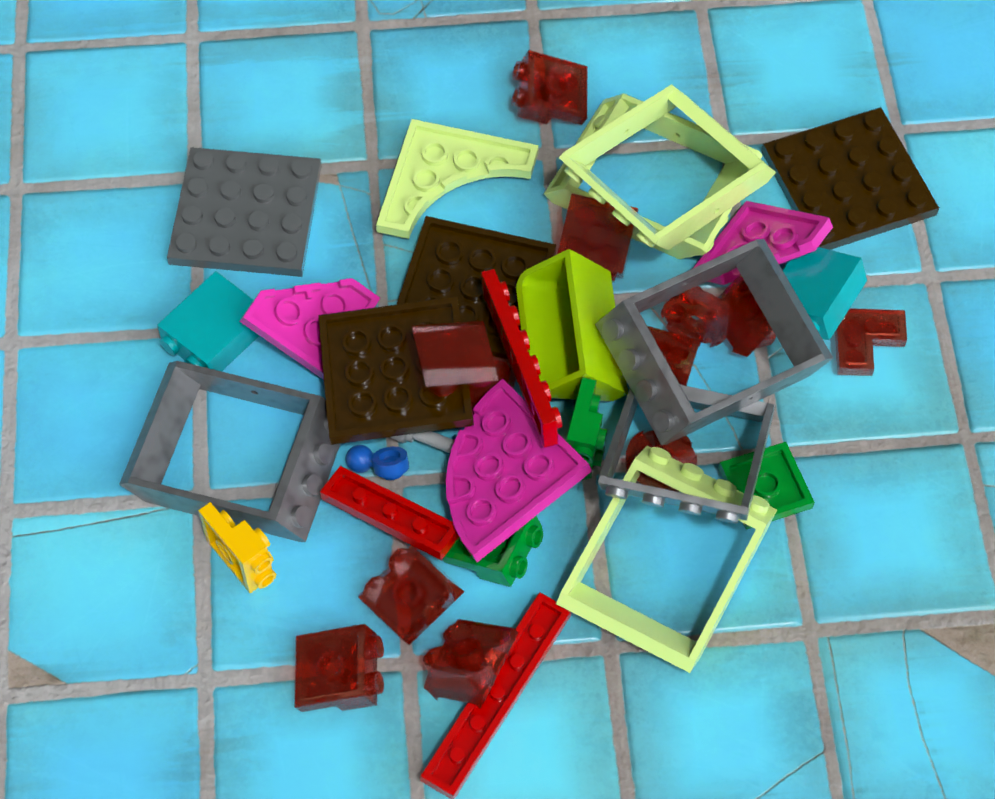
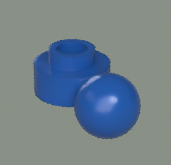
M355 445L346 454V464L355 473L367 472L372 467L377 476L386 480H395L400 478L409 469L407 451L401 447H385L373 453L367 446Z

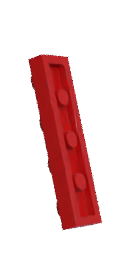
M342 466L336 470L320 491L323 501L441 561L459 538L452 521Z

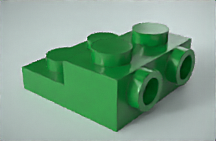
M582 377L566 442L589 463L592 472L582 479L587 480L592 478L594 466L601 467L608 429L601 428L603 414L598 412L601 395L595 394L597 380Z
M535 516L478 562L470 555L459 537L442 560L444 563L473 570L480 579L511 587L516 578L521 579L525 575L528 566L526 557L531 548H538L543 539L542 525L537 516Z

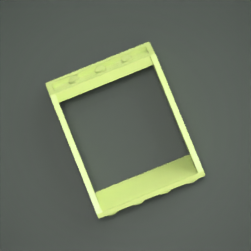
M672 84L569 148L559 157L568 166L564 171L578 183L584 180L591 186L588 193L603 205L609 202L615 208L612 214L626 226L632 223L639 229L636 236L651 248L656 244L668 251L768 183L776 173V171ZM678 107L750 170L658 232L585 165Z
M624 93L603 100L576 144L643 103V101ZM669 112L643 128L725 163L703 201L750 170L699 125ZM745 145L760 159L762 158L763 155L760 153V151ZM596 159L585 165V167L590 170ZM565 163L562 164L544 193L552 203L645 244L636 236L639 231L638 228L632 223L626 226L612 214L615 208L609 202L603 205L588 192L579 189L581 183L571 178L564 171L568 166ZM733 207L669 251L656 244L652 248L677 259L697 255L702 256L708 253L714 245V239L719 230L727 223L728 215ZM643 217L658 232L665 227Z
M646 446L633 460L623 479L624 481L636 483L642 472L684 494L740 506L744 493L736 490V486L731 482L723 479L716 480L704 474L703 470L694 464L682 463L671 458L669 452L659 447L651 448ZM753 495L747 521L741 519L739 521L756 530L696 642L581 583L626 499L613 497L564 585L556 604L690 673L703 654L777 509L771 507L765 499Z

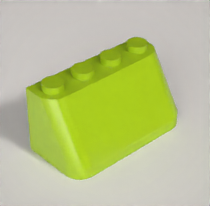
M567 249L525 270L520 275L516 286L521 330L525 329L530 343V350L528 352L530 356L536 355L541 371L540 381H547L551 398L577 400L582 377L597 380L595 394L601 395L600 401H614L628 395L627 382L595 325L616 307L611 271L571 249Z

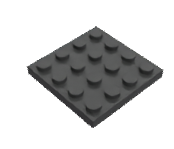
M190 147L167 255L168 264L302 277L322 167L321 159Z

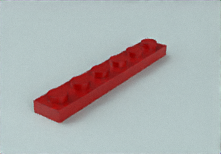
M495 269L481 272L483 297L544 448L557 445V429L562 428L561 415L558 408L551 407L549 403L551 401L550 389L546 380L540 381L541 371L536 355L530 356L528 352L530 350L529 338L525 329L519 330L520 319L515 305L509 306L510 295L505 281H499Z
M539 592L421 774V782L450 799L456 798L571 617L572 612L557 605V601Z

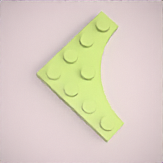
M411 119L376 223L377 232L409 239L413 228L423 213L444 194L464 184L492 177L531 179L538 156L539 145Z

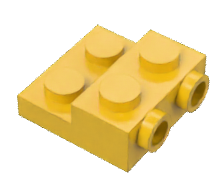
M211 502L198 510L208 544L249 593H252L257 588H265L275 580L277 574L271 566L274 559L267 548L270 546V542L260 528L257 527L253 530L245 520L235 525L225 510L218 512Z

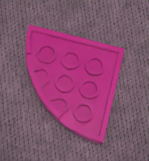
M504 379L492 387L473 408L474 426H466L464 430H459L447 465L446 498L450 507L453 524L467 551L476 562L484 558L592 472L589 463L559 434L557 445L544 448L526 401Z

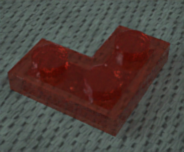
M849 309L835 331L837 375L872 376L874 372L873 346L905 347L907 342L905 310Z

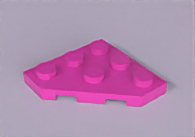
M746 201L716 238L712 249L704 254L693 268L756 239H764L778 264L815 251L833 226L829 217ZM735 268L707 282L725 285L743 277L739 270Z
M353 278L342 279L334 283L298 285L290 289L261 290L239 322L324 380L318 315L375 308L380 297Z

